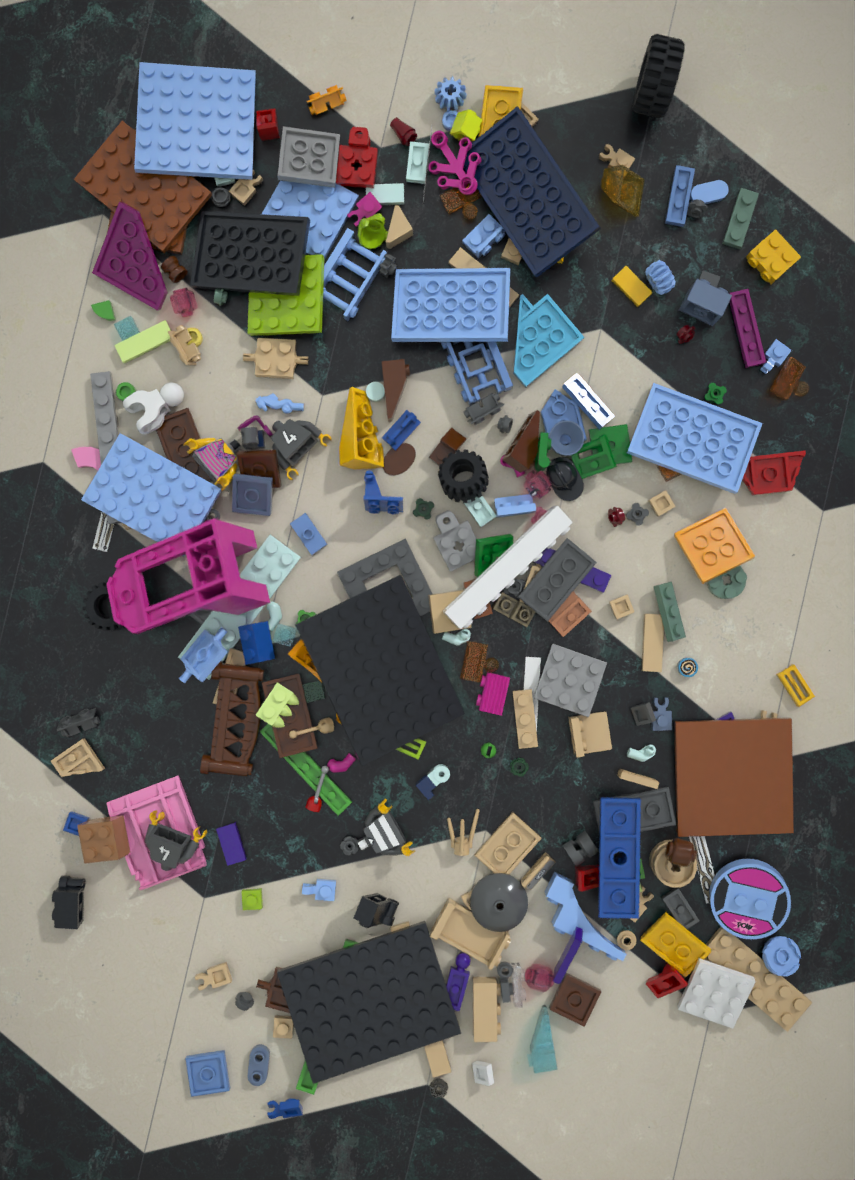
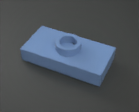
M306 513L290 523L311 555L328 545Z

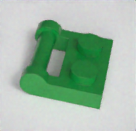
M541 432L538 436V451L534 460V469L538 473L543 472L550 464L547 453L551 449V439L548 438L549 433Z
M606 434L599 436L596 440L583 444L577 453L571 455L573 463L582 479L617 467ZM602 446V452L580 459V453Z

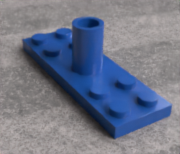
M600 797L599 918H639L640 798ZM620 852L617 857H613L615 853Z

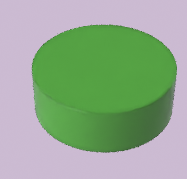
M123 382L116 388V395L121 401H124V399L136 392L135 387L128 382Z

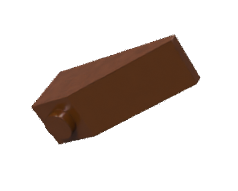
M405 359L382 361L388 422H391L394 418L407 383L406 376H410L409 364L405 365Z
M538 410L528 415L502 459L519 473L530 470L535 464L534 458L538 451L540 411Z

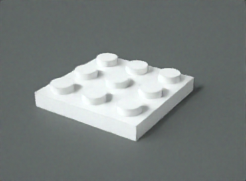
M699 958L689 978L688 985L685 987L679 1000L678 1010L733 1029L756 982L755 978Z

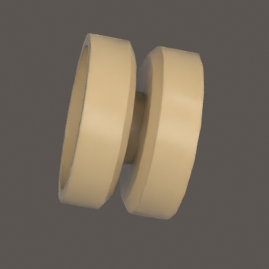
M664 840L656 844L649 857L650 867L654 875L663 884L672 888L683 887L689 884L697 871L696 859L687 867L672 865L668 857L665 856L667 844L669 841L672 842V840Z

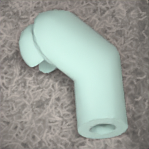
M271 601L267 604V610H269L271 617L268 620L269 630L273 631L282 619V612L279 604Z

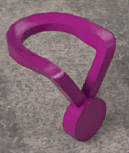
M257 415L249 418L237 427L241 431V428H245L257 420L269 437L273 435L269 427L264 425Z

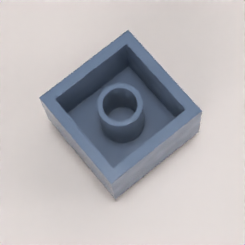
M696 279L688 289L679 311L713 326L723 316L732 295L728 294V291L724 288H716L710 285V282L707 280Z

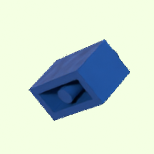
M268 621L238 627L245 665L275 659Z

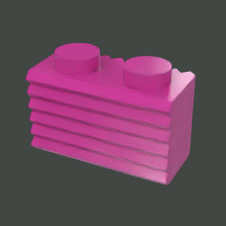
M489 672L486 673V676L482 675L480 687H483L482 695L478 694L476 701L479 711L502 716L510 677Z

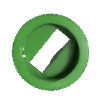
M485 743L481 747V754L485 758H492L496 754V747L492 743ZM488 746L491 747V751H490V755H489V756L486 755V754H487V751H488Z

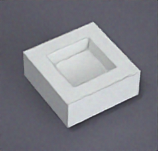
M482 1061L472 1063L475 1083L486 1086L494 1084L491 1063Z

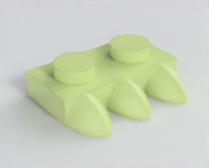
M276 683L256 716L273 727L282 728L285 725L279 715L292 716L291 709L286 704L299 705V700L293 692Z

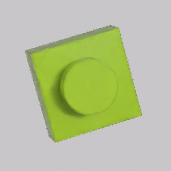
M262 888L243 889L241 891L243 911L263 908Z

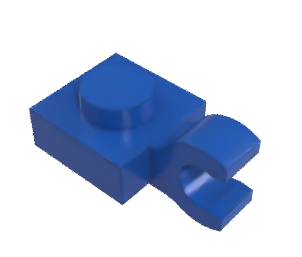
M287 1099L285 1102H280V1105L276 1101H269L267 1103L269 1108H275L273 1112L267 1113L270 1119L279 1116L289 1118L303 1115V1107L299 1099Z

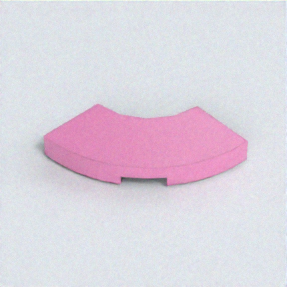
M93 447L71 449L79 468L92 467L99 470L101 466L99 449Z

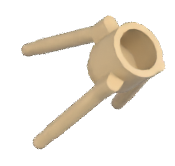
M476 809L469 840L464 837V820L460 821V837H457L455 840L451 819L447 818L451 848H454L455 855H469V849L472 848V841L478 821L479 809Z

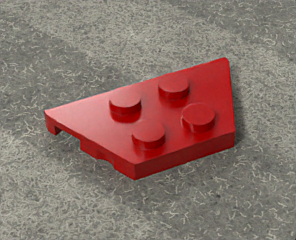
M806 450L752 456L749 459L742 481L752 495L792 491Z

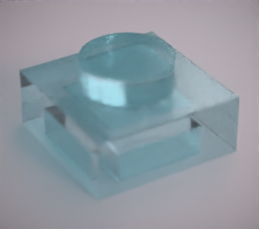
M132 316L114 324L122 341L140 333Z
M278 623L272 642L292 647L297 629Z

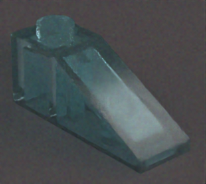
M542 1005L530 1044L531 1054H527L529 1067L533 1066L534 1074L558 1070L546 1005Z

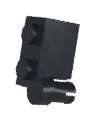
M63 875L60 877L58 888L52 894V902H54L52 912L54 928L78 930L84 920V892L82 891H84L86 883H83L86 882L85 878H71L70 876Z
M379 893L362 896L353 919L359 921V925L365 928L379 924L392 926L399 902L394 899H387V897Z

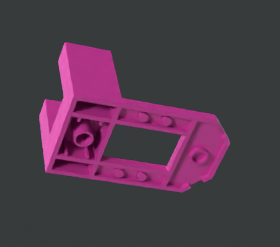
M211 519L118 559L115 565L116 571L113 577H109L107 582L114 621L128 628L127 630L140 634L201 609L240 615L269 604L270 599L266 584L240 579L236 557L258 549L254 531L218 519ZM186 554L194 589L149 606L142 572Z

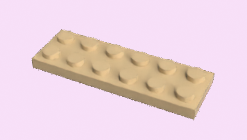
M722 927L706 943L711 948V953L704 960L753 976L756 982L748 998L787 1032L812 1004L811 1000L783 976L771 973L766 968L762 958L740 939Z

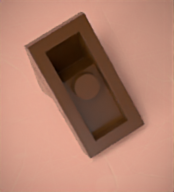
M451 428L441 438L440 443L431 453L429 459L437 465L443 464L442 460L445 457L448 458V454L451 452L455 454L456 450L461 448L467 438Z

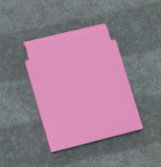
M179 775L107 802L110 817L124 815L130 853L125 856L131 875H135V880L140 882V891L207 865L202 850L205 848L203 839L199 840V846L192 858L169 871L162 870L161 864L150 858V851L145 843L148 826L152 823L149 815L156 810L157 818L160 812L165 814L164 819L158 823L192 836V840L194 839L193 832L198 826Z

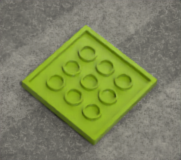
M322 254L305 255L299 296L249 292L248 335L322 333L324 256Z

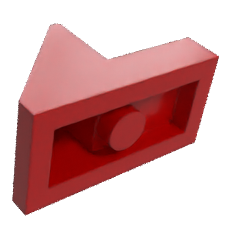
M667 963L663 972L649 978L646 985L659 999L687 987L688 983L674 967Z

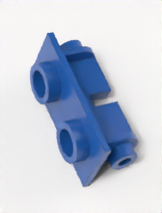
M406 410L383 435L382 439L396 451L421 422L412 412L410 413Z

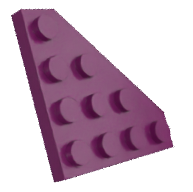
M119 202L92 273L157 311L161 310L168 292L140 212L123 202Z

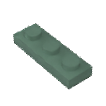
M740 188L722 244L737 249L742 248L759 193Z
M672 582L653 586L667 642L685 638L686 635Z

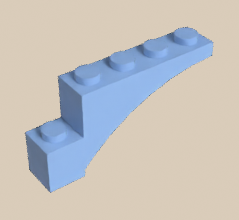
M554 871L545 890V895L548 897L547 900L555 905L560 903L551 921L555 927L554 930L563 935L565 932L572 935L575 928L579 927L583 929L582 942L584 941L589 944L591 949L597 952L600 950L605 952L606 956L616 961L619 959L624 961L627 955L625 951L603 936L582 912L573 892V881Z

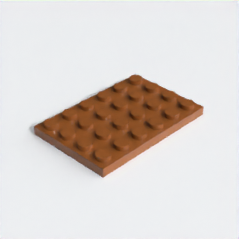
M121 121L74 180L114 213L119 202H123L139 211L149 241L165 253L209 200L212 193L192 176L135 173L136 131L124 121Z

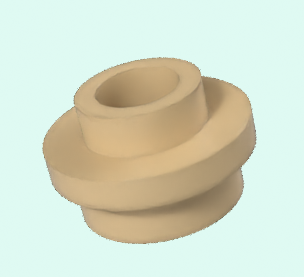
M623 930L617 936V944L623 950H630L636 945V936L629 930ZM630 938V942L626 944L624 939Z

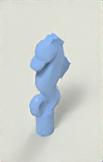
M275 394L256 398L258 408L263 409L265 412L268 410L266 406L275 410L282 408V411L286 414L291 413L293 410L304 411V403H293L290 399L278 401V397Z

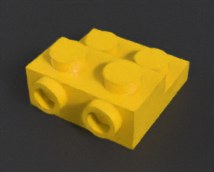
M775 229L750 251L746 258L750 266L756 268L761 273L763 280L772 284L797 262L801 256Z

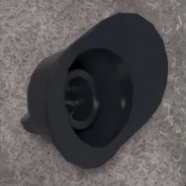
M565 457L553 459L546 469V476L551 487L560 499L564 501L576 500L581 496L584 489L582 477L571 460Z

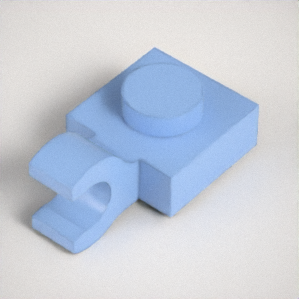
M774 340L764 354L767 361L760 370L767 374L774 365L779 367L791 352V349L779 340Z
M317 879L316 884L303 883L302 894H315V900L334 901L336 880Z

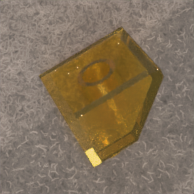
M624 165L604 168L601 188L614 204L635 217L639 216L645 179Z

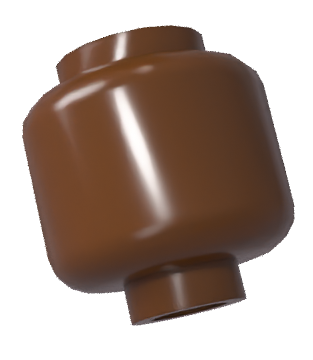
M678 838L673 839L672 842L669 841L665 851V856L668 857L670 863L682 867L689 866L691 862L695 861L697 851L694 850L691 842Z

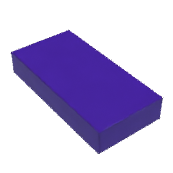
M236 822L218 827L216 830L227 866L245 861L247 858Z

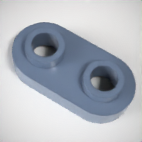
M262 1044L253 1047L249 1058L247 1077L248 1081L254 1086L264 1084L268 1076L270 1051ZM256 1055H261L262 1059H257ZM258 1074L260 1075V1078L256 1079L254 1075Z

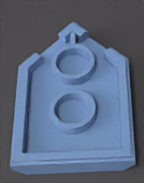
M555 389L541 411L545 433L550 434L555 424L568 420L577 423L584 433V441H586L587 438L579 406L574 400L569 399ZM568 435L560 436V443L562 445L570 444L571 439Z

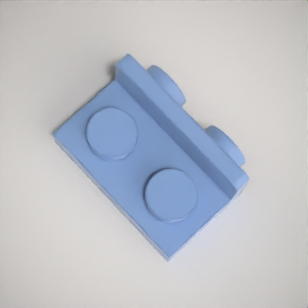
M488 214L462 240V243L479 258L481 255L485 256L492 249L491 245L495 241L498 243L503 239L505 230L502 225Z
M530 494L494 499L496 518L536 512V505L533 503V497Z

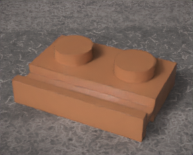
M573 591L550 618L549 622L564 637L592 611Z

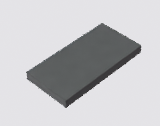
M566 538L520 593L518 598L548 622L597 562Z
M668 786L611 797L641 799L640 832L676 825ZM600 800L593 801L600 835Z

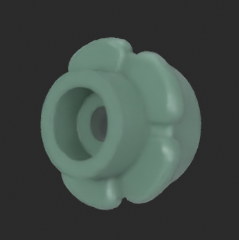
M216 289L214 303L219 304V306H222V303H226L228 292L223 289Z

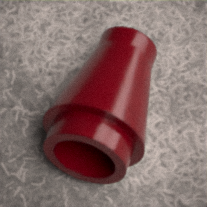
M398 117L394 118L390 123V127L403 145L410 146V142H415L417 138L416 130Z

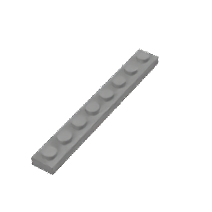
M110 371L90 374L101 465L118 437L112 375ZM107 515L108 524L122 523Z

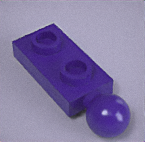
M460 953L456 956L455 963L457 968L451 966L446 984L453 1008L457 1011H460L470 971L465 970L471 963L470 957L466 953Z

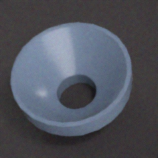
M573 421L558 422L550 431L551 448L559 455H573L584 444L583 430ZM568 435L571 439L570 444L562 445L560 443V436Z

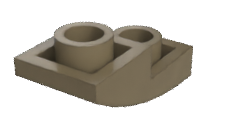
M500 592V597L495 600L491 608L528 627L535 611L524 603Z

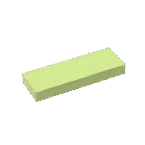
M164 320L114 346L122 362L125 364L169 342L171 337L168 331H171L167 321Z

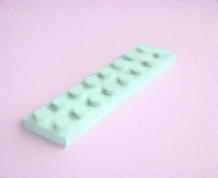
M270 534L241 572L240 579L266 584L269 599H271L301 557ZM265 605L240 615L212 611L178 658L181 659L204 630L215 635L221 627L228 632L221 639V644L229 653L230 648H234L240 640L238 627L252 624ZM227 653V654L223 657V659L221 660L222 663H223V661L226 659V657L228 656V653ZM211 673L207 677L208 680L211 679Z

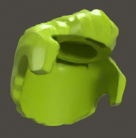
M380 213L359 221L357 237L361 246L367 249H375L381 246L383 241L387 239L388 231L384 228L385 218Z

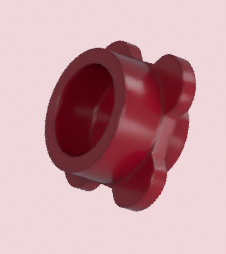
M683 326L676 334L680 339L678 343L689 342L694 337L695 327Z
M613 507V509L608 510V519L616 527L625 521V514L621 508Z

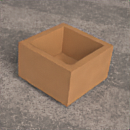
M124 815L89 819L77 825L84 864L119 860L130 853Z

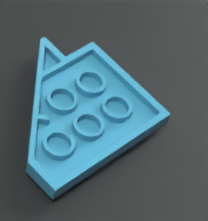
M523 294L520 295L513 374L525 388L584 339V336L548 294L534 306Z

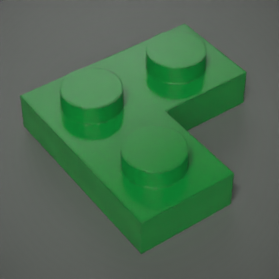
M506 534L476 539L474 571L476 577H479L496 560V557L501 556L513 544L514 536Z

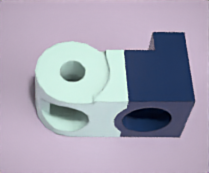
M438 764L416 783V787L427 800L434 796L432 790L439 783L446 782L449 779L450 771L448 767Z

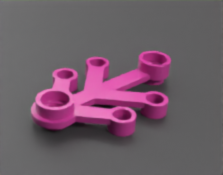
M443 131L434 132L431 142L436 148L442 150L450 165L432 161L428 165L429 171L434 175L439 172L457 174L460 180L440 176L437 180L438 186L441 189H447L448 187L459 188L462 194L471 195L476 191L478 185L474 175L476 167L481 163L480 155L477 152L469 155L470 163L467 174H465L463 167L467 151L472 147V142L467 137L460 140V149L456 159L447 145L448 138ZM468 142V145L463 147V144ZM474 157H478L476 161H472ZM437 165V168L432 170L433 166ZM446 180V183L441 185L442 181ZM471 183V186L466 188V185Z

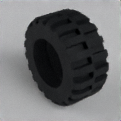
M660 34L651 36L643 58L633 98L632 110L635 113L656 118H662L666 115L682 66L685 43L682 39Z

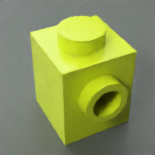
M470 109L458 112L450 134L459 141L464 137L469 138L471 142L475 141L476 136L480 132L482 119L477 116L476 112Z

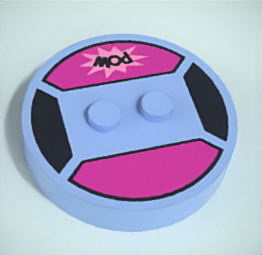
M740 859L730 862L716 873L710 885L709 900L713 915L723 929L736 937L744 939L767 937L778 931L789 916L791 897L787 885L781 874L763 861Z

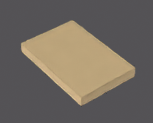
M512 811L474 855L493 873L510 874L541 840V837Z

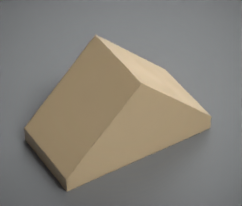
M397 205L394 208L386 239V248L388 249L413 236L411 225Z

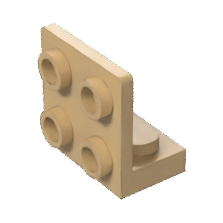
M605 711L590 713L589 717L583 715L568 717L573 752L576 757H584L586 753L612 749L608 718Z

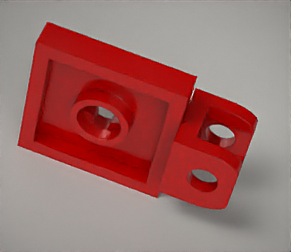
M352 127L349 134V146L340 145L336 174L337 185L374 188L378 148L370 147V137L367 128ZM355 163L362 165L357 171L352 167Z

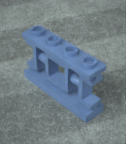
M441 342L443 349L447 348L449 353L447 360L450 367L454 366L456 373H454L456 383L462 386V398L464 402L468 401L469 406L481 400L478 393L481 390L495 386L497 393L500 394L503 391L506 392L512 389L513 384L496 342H485L487 350L483 343L473 346L472 342H464L466 350L458 352L459 361L456 358L451 343ZM481 351L486 366L470 372L464 357ZM491 362L494 364L502 385L499 384L497 378L487 382L484 373L493 369ZM463 373H465L467 380L478 377L480 385L472 388L474 396H471Z

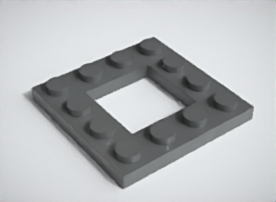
M406 538L337 572L349 598H352L367 590L363 582L364 580L398 565L413 596L412 600L419 615L422 616L430 612L428 595H432V592Z

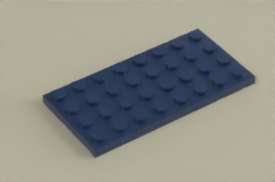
M518 106L472 143L471 149L467 151L463 168L467 172L470 163L468 158L471 153L477 152L480 155L481 163L476 167L474 175L478 184L477 189L536 278L601 229ZM474 157L472 161H476L478 157Z

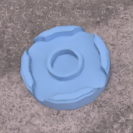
M775 936L765 943L762 951L763 961L771 973L777 976H790L798 970L801 953L797 944L792 939Z

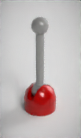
M327 766L321 768L322 774L315 796H311L307 800L305 808L310 811L320 812L322 801L318 796L325 774L329 771Z

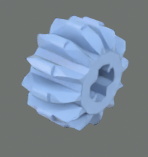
M453 76L449 81L444 77L443 83L439 81L437 83V88L434 91L435 101L440 103L441 109L446 106L447 111H450L452 107L457 111L458 105H464L463 100L467 96L465 92L466 87L461 85L460 79L455 82Z
M659 260L646 268L647 280L656 293L663 295L675 287L676 281L672 271L665 262Z

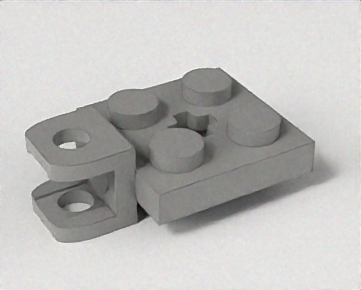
M449 510L437 515L435 520L441 533L434 536L433 539L449 571L451 572L475 560L476 537L468 520L459 524L455 515ZM448 517L449 522L444 524L443 519ZM456 541L459 543L463 542L464 546H462L461 551L458 549L454 550L453 547L456 545Z

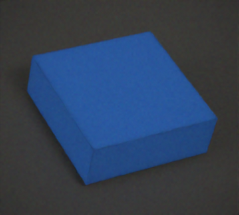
M72 811L69 812L63 831L79 836L77 825L89 820V817Z

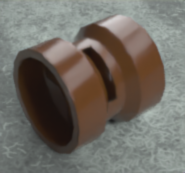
M175 256L167 258L160 267L164 273L169 275V279L173 283L180 282L188 273L184 266H180L179 260Z

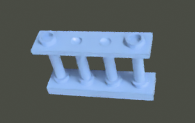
M347 228L324 265L323 298L344 310L343 316L346 321H349L350 317H355L358 312V304L381 269L380 264L384 262L385 255L387 254V251L383 250L380 256L356 243L354 231ZM348 249H353L373 261L375 264L371 271L368 272L346 259L345 254ZM338 265H343L363 277L365 280L361 287L357 288L336 275L335 270ZM328 281H333L355 295L350 305L326 291L325 286Z

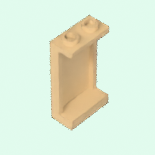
M450 898L447 899L430 930V937L435 940L438 938L486 964L490 970L494 966H498L502 958L500 955L502 950L507 949L511 942L509 931L495 932L482 927L476 921L470 909Z

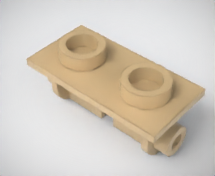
M180 325L176 328L177 331H168L171 337L170 341L177 348L181 361L186 365H197L196 362L201 360V353L195 343L187 344L192 340L187 328Z

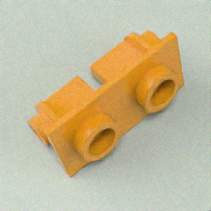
M335 85L326 89L328 92L326 94L320 95L317 92L310 95V100L306 101V103L311 102L312 106L309 107L311 115H318L327 111L326 102H329L331 109L343 105L347 101L345 94L340 93L343 87L338 88Z

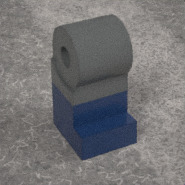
M257 427L240 429L242 445L246 450L265 448L263 430H257Z

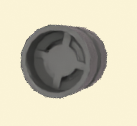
M586 831L577 835L575 841L570 840L562 845L576 867L585 862V857L591 858L599 852Z

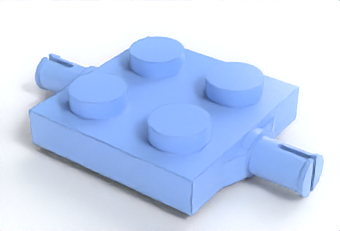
M223 627L215 635L204 630L181 657V661L185 664L186 668L185 672L179 677L183 683H186L191 675H194L203 682L228 653L221 644V639L228 633Z

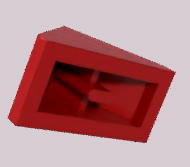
M275 108L257 111V130L261 141L280 138Z
M575 865V885L579 891L582 892L599 887V865H579L577 867Z

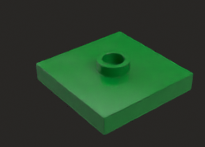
M627 424L602 427L601 429H589L590 441L598 439L601 435H607L616 465L632 462V455L627 453L630 445ZM602 446L591 449L592 455L603 451Z

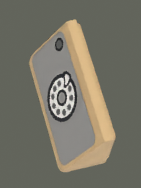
M545 852L521 879L522 886L532 890L555 864V860Z

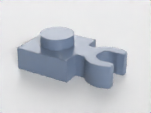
M654 697L653 704L656 707V711L653 712L656 721L651 723V730H672V711L666 710L669 704L668 698L664 697V703L659 705L658 698Z

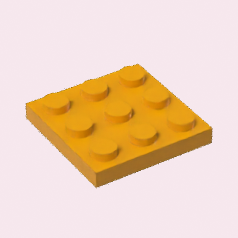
M726 508L674 533V537L702 584L755 558L754 553Z

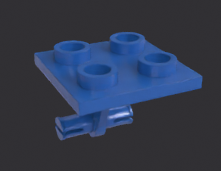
M371 470L366 471L364 476L366 483L364 496L365 511L373 514L380 513V511H385L389 514L403 512V497L382 496L375 475Z

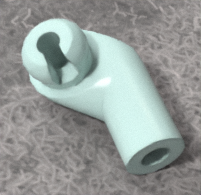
M463 629L456 634L445 632L442 640L459 646L470 639L471 633L468 629Z
M651 744L639 751L629 748L627 757L645 762L655 755L656 748Z

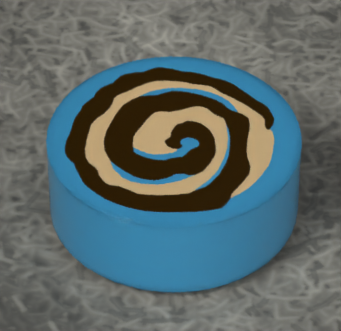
M683 658L678 663V671L682 676L692 677L698 671V664L692 658Z

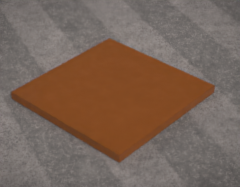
M791 718L674 721L676 823L678 837L794 833Z

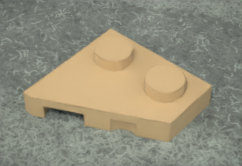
M85 738L51 760L61 777L99 772L105 769Z

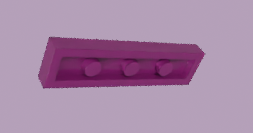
M744 289L731 292L729 294L732 297L729 302L745 368L765 364L766 359L749 290Z

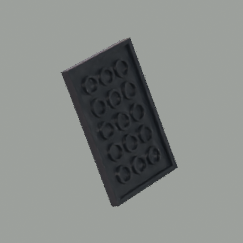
M201 211L190 286L200 289H223L227 291L299 296L310 219L300 216Z

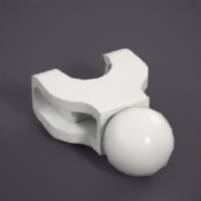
M170 382L161 388L160 393L157 389L151 392L144 390L134 392L124 399L123 406L130 413L145 410L144 415L137 421L136 426L141 434L146 435L162 426L165 415L171 411L168 406H178L183 401L184 391L177 383Z

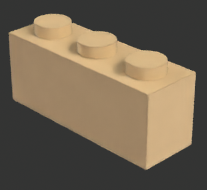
M473 977L474 1042H497V1035H501V1023L497 1022V1015H501V1005L497 1003V996L501 995L500 984H497L496 977Z

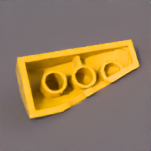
M354 387L349 389L339 446L340 466L354 470L383 468V447L377 440L376 433L378 430L377 426H373L371 419L373 412L366 391Z

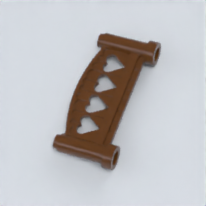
M220 661L211 672V679L219 680L211 755L203 754L200 774L212 772L246 777L252 775L253 764H249V759L255 747L260 727V718L256 716L261 708L258 682L263 681L264 670L256 667L223 664ZM242 685H247L249 687L247 692L248 699L242 700L232 690ZM240 704H245L247 706L245 711L246 718H238L230 709ZM243 723L245 725L244 730H242L244 736L238 738L227 728ZM239 741L243 745L240 749L242 755L236 757L225 747Z

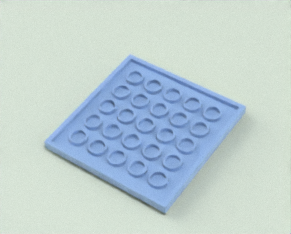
M140 62L135 173L252 180L256 71Z

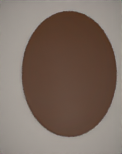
M402 443L396 451L391 448L384 457V471L389 475H399L408 470L415 460V448L408 443Z

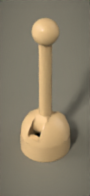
M330 717L324 718L319 721L318 726L297 732L291 731L289 736L290 738H296L297 735L320 730L321 733L325 734L334 731V723Z

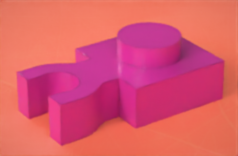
M370 191L356 203L359 209L351 211L347 216L350 218L353 214H356L358 221L354 225L358 226L359 221L364 216L366 218L373 216L382 208V205Z

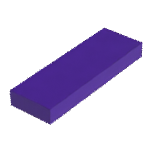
M575 928L554 969L553 982L561 983L582 943L583 929Z

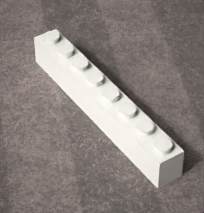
M558 505L552 506L443 610V613L459 629L463 627L466 629L473 622L472 618L476 614L481 615L487 609L486 605L490 601L494 602L501 595L500 591L504 588H509L515 582L514 578L518 574H524L529 569L528 565L532 561L536 562L543 555L541 552L546 548H551L557 542L555 539L560 534L562 536L570 530L569 526L573 522Z

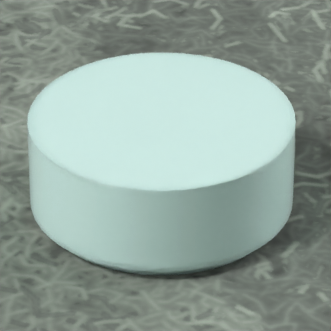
M371 382L366 388L367 397L373 402L381 401L385 396L384 386L380 382Z

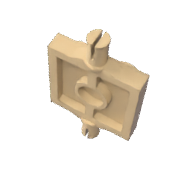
M258 338L255 354L243 353V361L255 362L256 377L294 379V370L297 364L308 365L309 361L308 356H297L296 340Z

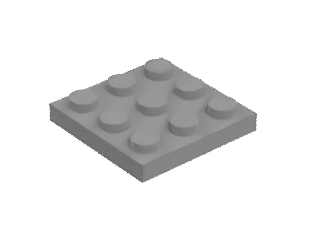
M283 126L278 180L335 188L340 134Z
M552 644L534 699L589 717L607 662Z

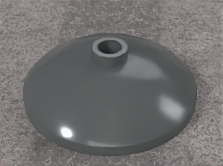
M493 873L480 879L474 886L470 897V906L474 918L482 927L490 931L504 932L515 928L524 919L528 909V897L525 888L515 877L505 873ZM498 903L503 904L501 909L496 907Z

